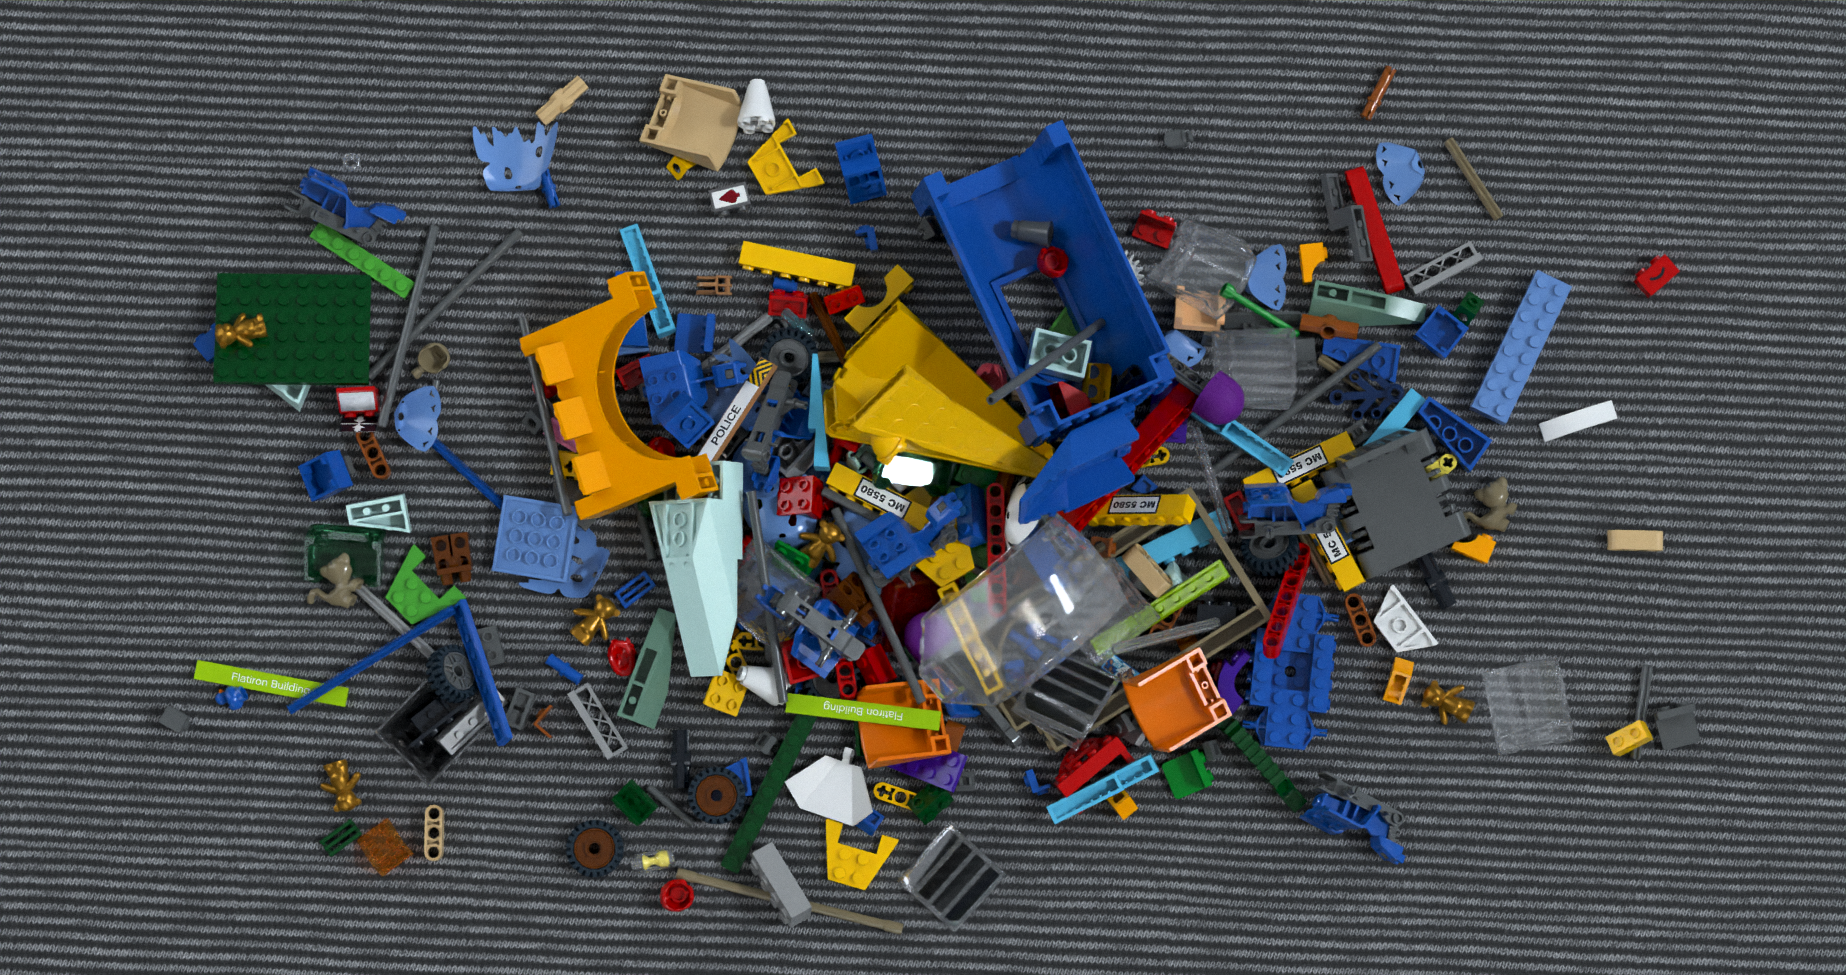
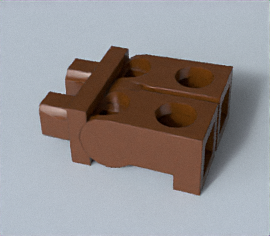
M469 532L431 537L437 575L440 576L443 586L454 584L452 574L459 573L461 583L471 582L473 565Z
M854 571L825 596L830 602L835 600L846 616L851 609L857 612L858 615H856L852 623L858 621L863 628L878 616L862 580Z

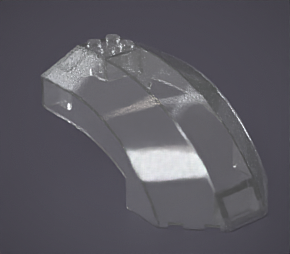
M1057 512L1052 517H1049L1048 514L1044 515L1020 544H1014L990 567L959 592L946 594L921 618L922 638H920L921 666H919V675L942 703L994 707L1040 679L1075 652L1127 602L1126 596L1113 570L1087 538Z

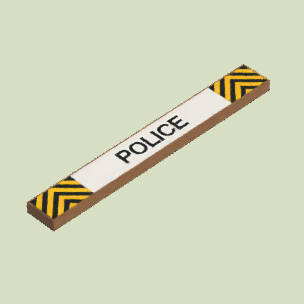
M762 357L759 359L749 375L750 378L746 379L697 456L707 453L710 462L718 460L776 371L777 366Z

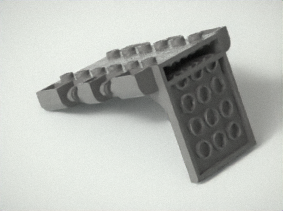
M1426 427L1417 431L1408 428L1400 429L1334 458L1337 466L1320 473L1325 487L1337 482L1339 484H1351L1352 495L1347 496V500L1352 499L1354 505L1343 508L1341 513L1344 515L1354 510L1357 512L1339 520L1345 533L1364 527L1363 530L1351 535L1353 539L1360 538L1365 534L1368 536L1369 540L1359 543L1356 546L1357 550L1372 545V548L1355 555L1365 579L1378 576L1472 534L1462 509L1444 516L1445 512L1456 508V505L1451 503L1441 508L1439 504L1440 501L1451 497L1450 492L1436 497L1437 494L1452 488L1447 474L1445 473L1429 480V477L1440 473L1441 470L1440 468H1435L1426 473L1424 469L1425 466L1433 464L1436 458L1432 457L1423 462L1420 460L1437 452Z

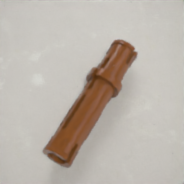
M1385 66L1371 96H1368L1367 104L1360 114L1362 118L1365 117V120L1371 121L1377 107H1380L1381 99L1396 73L1394 68L1391 70L1392 67Z

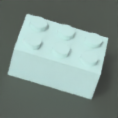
M1035 328L1031 334L1024 369H1028L1073 336ZM1083 341L1039 373L1080 383L1085 377L1092 341Z

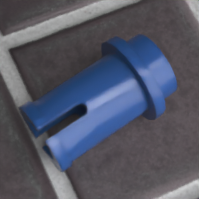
M775 277L773 289H783L789 293L797 291L798 283L795 280L789 281Z

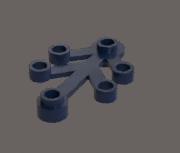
M1372 369L1368 375L1369 379L1376 381L1385 389L1376 390L1361 377L1359 371L1353 370L1349 375V379L1352 382H1356L1365 391L1343 392L1340 389H1334L1330 393L1329 400L1334 405H1340L1344 400L1366 399L1359 408H1355L1352 412L1353 419L1361 420L1365 411L1377 398H1385L1378 407H1374L1371 411V416L1374 419H1379L1392 402L1397 403L1403 399L1404 389L1397 383L1390 384L1380 375L1377 369ZM1376 372L1378 377L1372 378L1371 373ZM1357 373L1359 378L1354 380L1351 375ZM1395 389L1399 392V394L1397 396H1393L1391 394V391ZM1339 393L1341 398L1336 400L1334 394ZM1374 410H1379L1381 414L1375 416L1373 412ZM1360 411L1361 416L1355 417L1354 413Z

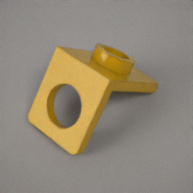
M674 156L666 168L677 180H680L686 171L695 166L696 163ZM674 163L680 167V173L674 170Z

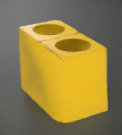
M1087 363L1085 377L1082 382V392L1086 393L1088 397L1089 385L1092 384L1097 387V395L1090 398L1092 403H1102L1109 399L1112 368L1109 364ZM1091 365L1097 366L1099 369V375L1095 379H1090Z

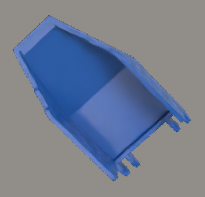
M1131 402L1123 403L1120 409L1069 432L1021 497L1018 516L1020 525L1040 520L1043 515L1055 516L1058 511L1063 510L1064 513L1071 512L1135 481V476L1122 459V457L1130 453L1132 442L1139 439V433L1130 422L1135 417V404Z

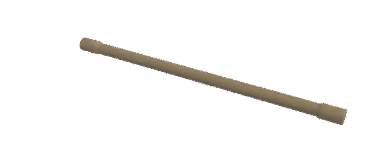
M678 868L676 879H684L686 882L698 883L770 901L771 898L769 892H765L763 889L698 874L682 868ZM809 901L812 906L811 912L883 929L884 931L899 935L902 933L903 923L883 920Z

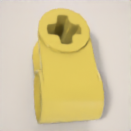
M1445 454L1433 464L1428 465L1424 468L1426 473L1435 468H1440L1441 470L1440 473L1429 477V480L1451 472L1456 467L1457 460L1453 455ZM1444 458L1452 460L1450 463L1451 467L1443 466L1445 463Z

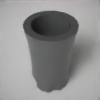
M1014 220L1012 223V239L1039 244L1048 248L1052 243L1054 233L1053 221Z

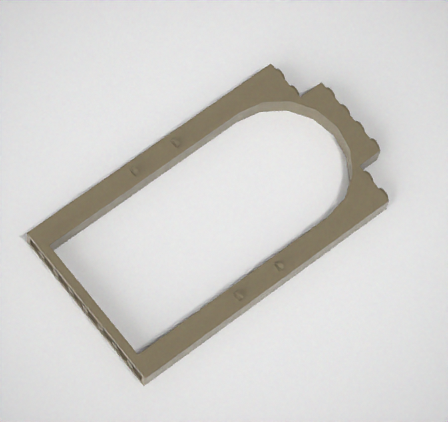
M1189 487L1179 494H1188L1196 503L1195 509L1256 606L1169 660L1196 647L1201 648L1207 660L1268 622L1271 613L1192 487ZM1126 526L1109 537V539H1114L1113 543H1117L1116 552L1111 554V558L1090 556L1088 550L1065 564L1070 573V576H1068L1071 582L1070 585L1165 526ZM1103 542L1094 546L1095 551L1098 553L1103 552L1106 548ZM1042 580L1006 601V611L1003 615L993 616L988 612L977 619L975 623L981 636L983 635L987 641L985 645L988 651L995 653L991 657L1006 687L990 695V698L994 696L998 702L995 704L996 708L1001 714L1004 713L1008 718L1007 722L1016 732L1037 721L1035 727L1040 735L1045 734L1048 739L1045 741L1050 751L1055 750L1057 753L1130 708L1124 688L1092 708L1070 717H1044L1025 708L1009 691L1002 673V648L1012 626L1027 612L1054 596L1050 594ZM1002 605L996 607L992 611L994 613L1001 612Z

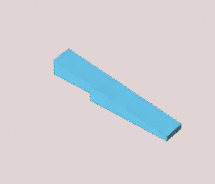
M638 224L620 229L634 272L645 271L657 306V308L649 311L659 339L676 333L675 325Z
M812 354L808 429L810 433H816L815 471H831L827 434L825 433L818 354Z
M1411 388L1363 446L1403 429L1426 399Z
M1194 412L1190 414L1191 417L1282 477L1285 476L1294 463V460L1236 420L1228 424L1218 425L1202 419Z
M1150 752L1073 792L1069 797H1064L1046 806L1054 824H1057L1159 772V768Z

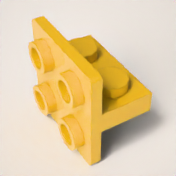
M723 670L722 676L712 677L703 704L736 717L747 688L740 684V681L736 680V675Z

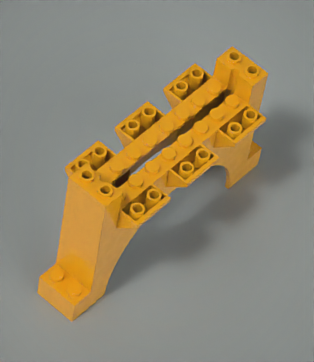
M645 271L624 272L608 279V290L613 299L519 339L520 347L525 357L535 356L546 386L556 385L557 394L561 401L552 405L554 415L560 425V433L565 441L575 440L576 451L580 456L571 459L572 468L577 476L578 486L583 496L590 495L574 502L576 506L575 511L580 520L600 518L676 486L681 500L700 498L719 490L707 453L695 457L688 455L682 458L659 453L644 444L632 432L619 409L614 386V372L620 346L631 327L642 316L657 308Z

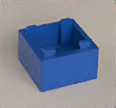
M1438 305L1413 338L1443 361L1469 328Z
M685 391L680 393L657 416L663 427L687 449L715 423L709 413Z
M340 450L325 452L298 466L311 502L325 500L353 486Z

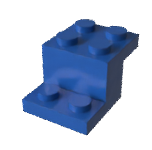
M872 133L835 143L850 204L887 195Z

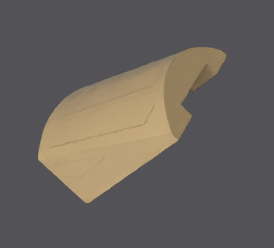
M665 74L659 89L661 93L650 123L644 127L639 140L640 143L718 172L732 148L739 128L737 120L742 106L739 96L731 88Z

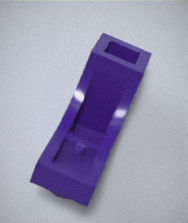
M1243 647L1232 655L1231 662L1226 658L1222 660L1221 669L1216 681L1219 695L1225 699L1232 715L1244 701L1243 695L1234 687L1237 673L1250 658L1249 652Z

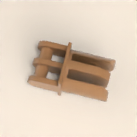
M696 276V280L715 281L697 283L698 288L715 290H697L696 295L731 296L730 287H732V284H730V279H732V276ZM719 279H725V283L719 284ZM719 287H723L724 292H719Z

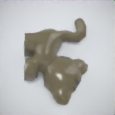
M1501 476L1496 481H1492L1482 489L1474 492L1476 499L1482 501L1491 510L1481 518L1471 511L1463 512L1466 520L1470 519L1474 524L1480 525L1487 530L1496 529L1505 532L1510 523L1506 519L1507 514L1514 515L1518 504L1514 502L1506 504L1509 493L1505 477Z
M342 553L338 558L331 560L319 570L323 577L327 578L332 584H336L335 589L329 594L324 593L319 588L311 589L307 596L308 604H313L315 596L318 595L322 600L334 606H342L347 609L349 606H354L357 596L351 592H355L356 589L360 590L364 580L360 577L350 579L353 571L350 565V557L347 553Z

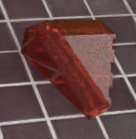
M910 572V577L915 581L914 585L911 584L912 587H908L898 576L881 588V601L902 647L905 646V628L914 616L923 612L937 613L944 606L937 592L940 587L924 575L923 572ZM958 578L957 580L953 581V582H955V583L957 584V586L959 585V579H960V578ZM882 626L883 650L885 653L893 652Z

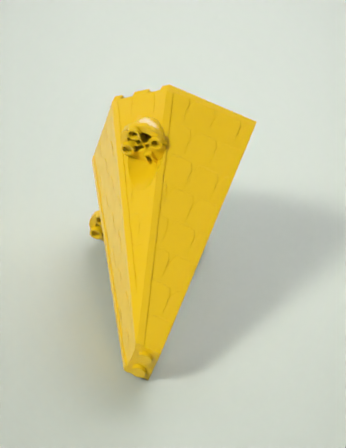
M899 300L847 351L844 356L846 362L843 369L840 367L837 369L832 378L834 381L833 386L829 390L826 389L823 394L825 433L833 438L871 445L877 460L886 466L892 463L898 452H907L1036 478L1055 453V448L1050 443L1047 444V442L1035 448L1033 446L1028 447L1017 427L1024 418L1003 398L994 405H989L986 398L995 391Z

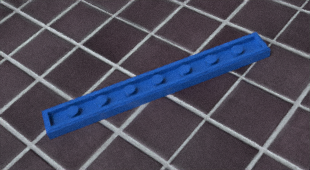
M460 599L453 606L456 612L454 617L497 745L504 746L513 736L467 600Z

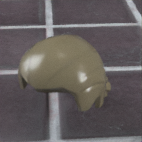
M436 342L424 346L418 354L419 366L411 371L412 375L419 379L425 371L437 374L444 370L450 362L448 349L441 343Z

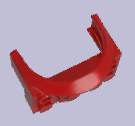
M1107 734L1103 738L1086 739L1074 745L1066 753L1060 764L1059 773L1054 778L1056 781L1053 784L1067 798L1118 755L1127 764L1135 760L1126 750L1120 739L1113 734L1110 736ZM1087 754L1088 758L1086 760H1084L1083 762L1079 760L1081 757Z

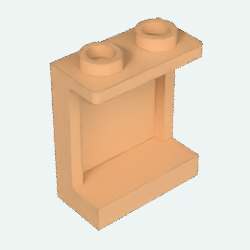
M1177 287L1174 329L1220 332V326L1225 323V314H1222V310H1225L1226 299L1222 298L1219 292L1218 297L1184 294V287Z

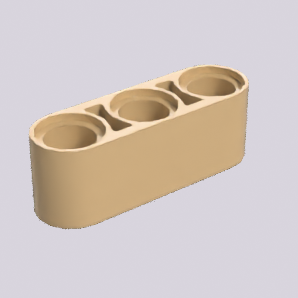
M1607 530V550L1663 551V531Z
M1138 543L1134 544L1122 555L1126 565L1155 597L1159 598L1173 586V582Z
M430 805L425 810L424 854L430 861H439L444 854V810L437 805ZM433 808L439 810L440 814L437 819L430 817V811ZM436 827L439 830V836L433 839L429 833L432 828ZM432 847H436L439 850V855L436 858H432L429 855Z

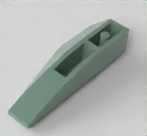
M1316 280L1313 285L1308 315L1323 317L1331 314L1336 316L1338 320L1359 323V327L1423 324L1427 304L1365 289Z
M658 608L617 713L619 717L652 729L656 727L668 694L676 625L675 613Z

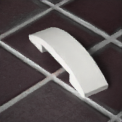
M1612 400L1545 421L1540 423L1539 427L1544 442L1579 430L1615 420L1617 415Z

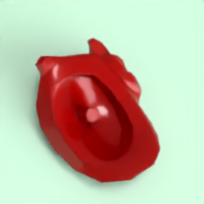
M626 637V641L611 640L607 653L611 668L617 675L622 677L630 675L636 664L635 656L637 652L628 637Z

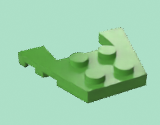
M415 544L411 547L385 597L412 625L445 609V607H449V605H455L460 599H466L465 595L455 585L439 599L413 572L427 558Z

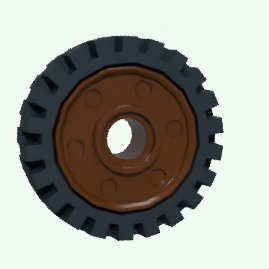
M711 767L701 771L694 777L688 790V801L691 810L699 819L709 824H724L733 820L741 812L745 803V788L741 779L734 772L723 767ZM715 790H719L722 793V798L719 801H714L711 797L712 792Z
M589 820L579 824L573 829L566 843V854L570 864L577 872L588 877H602L611 873L617 868L623 857L624 845L621 835L615 827L601 820ZM593 843H597L600 846V851L597 854L590 852V846Z

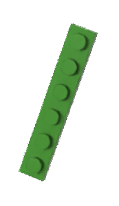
M318 223L309 236L402 298L406 299L412 291L415 282L334 229Z

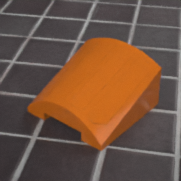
M1196 647L1122 682L1133 715L1145 737L1156 751L1172 752L1232 716L1225 699L1220 697L1206 667L1208 663L1200 647Z
M939 678L918 680L926 698V701L921 704H917L907 681L867 685L856 694V701L941 711L939 731L858 721L861 745L868 769L952 753L949 734H946L940 701L942 693Z

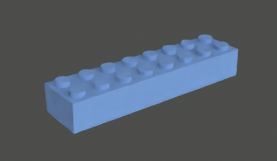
M1539 270L1534 273L1470 405V410L1504 426L1507 423L1572 286Z

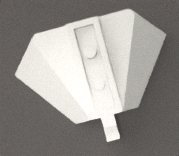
M845 747L842 761L825 755L785 781L799 808L850 826H855L873 812L862 767L851 764L856 752L855 750Z

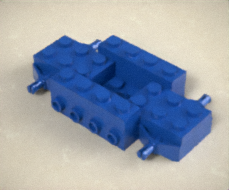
M1278 592L1270 604L1266 606L1270 613H1272ZM1299 595L1281 653L1277 658L1269 659L1263 654V637L1266 628H1257L1255 633H1251V644H1254L1253 652L1250 651L1249 663H1252L1251 671L1247 672V682H1250L1249 690L1245 691V701H1248L1247 706L1263 707L1264 709L1256 721L1243 720L1242 724L1249 725L1242 726L1247 729H1253L1256 732L1260 746L1303 751L1313 737H1327V734H1323L1327 733V729L1314 727L1309 713L1326 714L1327 710L1330 709V699H1328L1329 691L1332 690L1330 676L1334 670L1332 656L1336 651V641H1334L1335 636L1317 633L1324 622L1338 623L1339 619L1335 618H1339V614H1328L1319 596ZM1287 666H1292L1295 669L1293 677L1286 676L1285 668Z

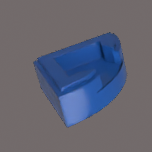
M1143 474L1131 490L1136 493L1146 494L1154 491L1158 486Z

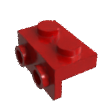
M858 284L824 297V303L829 315L865 302L860 285Z
M774 289V291L769 293L768 315L806 319L808 295L804 294L803 291L786 293L783 289Z

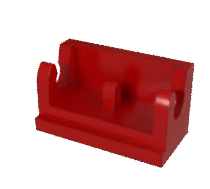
M647 354L641 358L650 357V354ZM639 359L615 370L625 391L644 382Z

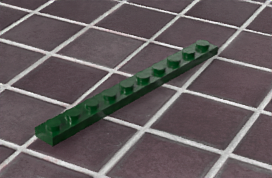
M796 715L721 866L736 874L739 873L818 716Z

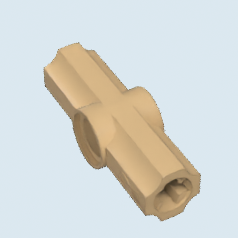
M576 76L563 89H558L549 98V101L535 114L547 126L560 113H565L575 103L574 101L587 91L589 87L579 76Z

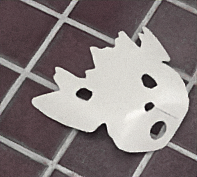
M1026 476L1022 477L1012 492L1005 517L1004 537L1008 554L1013 564V550L1008 542L1020 544L1039 521L1036 520L1021 525L1018 522L1019 501L1026 492L1025 484L1021 483L1027 478Z

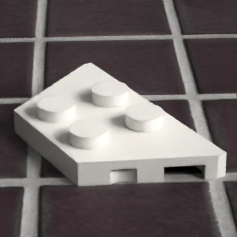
M1394 585L1390 586L1373 623L1394 651L1398 653L1436 646L1438 642Z

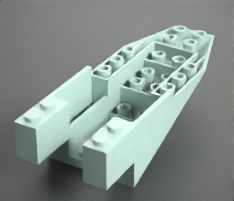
M710 462L719 490L708 494V498L681 500L676 486L664 491V501L649 502L691 677L722 676L737 619V559H742L743 463Z

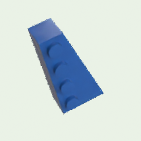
M1430 396L1416 413L1419 419L1447 451L1456 458L1457 462L1467 473L1471 472L1492 442L1486 435Z

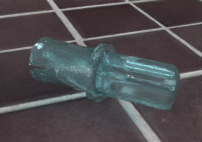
M785 308L781 312V317L793 329L796 327L800 328V331H806L808 336H813L812 334L815 331L803 322V318H799L789 308Z

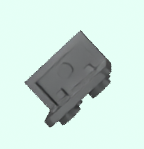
M1688 701L1678 703V708L1670 709L1669 706L1658 708L1659 712L1653 714L1663 750H1670L1700 741L1693 711H1696L1694 703L1689 704Z

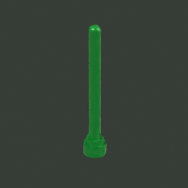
M1226 282L1219 292L1221 297L1234 299L1294 337L1299 336L1297 329L1237 293L1234 286Z

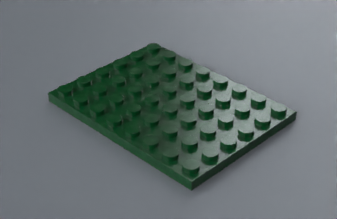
M217 273L215 331L217 324L223 325L228 323L233 326L241 313H245L246 319L250 320L259 313H262L268 336L249 339L253 343L252 347H246L235 340L232 344L227 345L226 348H221L215 338L213 383L369 386L372 277L370 275Z

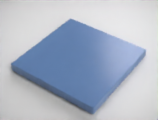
M504 495L492 571L568 583L578 515L575 511L576 506H571L572 515L563 516L561 504Z

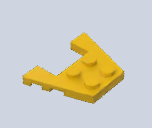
M786 119L766 143L747 161L766 196L825 184L817 168L798 177L780 143L797 135L789 119Z
M956 517V518H955V523H956V524L954 525V527H955V529L957 530V517ZM958 539L953 543L945 545V549L941 548L936 551L934 558H925L915 565L940 588L952 583L975 568L970 547L959 542Z
M826 818L828 880L866 890L897 845L899 839L882 835L877 854L838 843L843 823Z

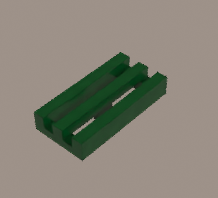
M349 819L319 842L323 845L329 856L333 857L363 834L354 821ZM351 824L352 828L327 845L326 842ZM356 831L354 836L332 851L330 849L350 833Z

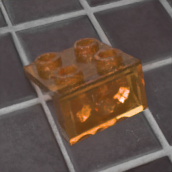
M388 818L357 840L371 865L382 877L414 854L402 840Z

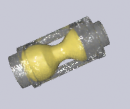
M668 849L634 854V859H631L632 870H636L637 874L671 868V865H675L673 850Z

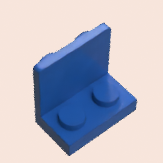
M679 313L674 350L712 355L716 315L707 313V316Z

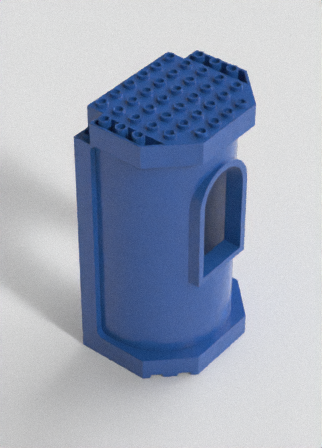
M1063 120L1046 126L1031 147L1027 148L1020 157L1018 155L1013 156L1010 159L948 185L941 171L926 176L921 180L911 195L912 201L920 217L935 215L1011 380L1026 370L1024 367L1028 347L1000 288L1040 272L1037 267V256L1042 248H1048L1039 244L1012 239L1011 227L1014 220L1053 221L1054 233L1050 246L1064 250L1069 258L1065 274L1059 278H1052L1064 306L1067 308V313L1070 319H1072L1075 330L1079 333L1099 318L1105 320L1106 325L1086 339L1092 341L1088 363L1109 364L1112 368L1111 380L1115 374L1121 375L1132 364L1138 365L1143 371V377L1135 384L1134 389L1102 403H1092V407L1060 420L1053 405L1047 386L1063 381L1082 391L1083 380L1079 383L1043 373L1036 374L1015 389L1027 414V417L1017 427L1028 447L1033 446L1035 448L1044 444V442L1049 444L1056 441L1059 437L1060 440H1063L1070 431L1120 409L1123 403L1131 402L1137 406L1143 403V400L1147 399L1151 394L1154 396L1160 394L1172 384L1176 374L1167 357V354L1170 352L1169 346ZM1091 365L1090 379H1095L1099 375V369L1097 366ZM1091 384L1088 389V397L1093 398L1097 395L1098 390L1095 385Z

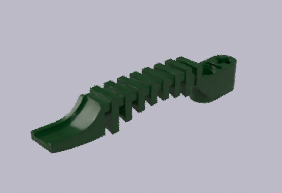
M1230 716L1215 725L1228 736L1229 741L1235 743L1234 746L1241 749V753L1248 757L1247 760L1254 764L1253 767L1260 771L1259 774L1266 778L1265 782L1273 785L1271 788L1294 813L1308 802L1295 788L1290 779L1284 775L1285 773L1278 768V765L1271 760L1272 758L1266 755L1264 749L1260 748L1259 744L1246 732V729L1239 725L1237 719Z

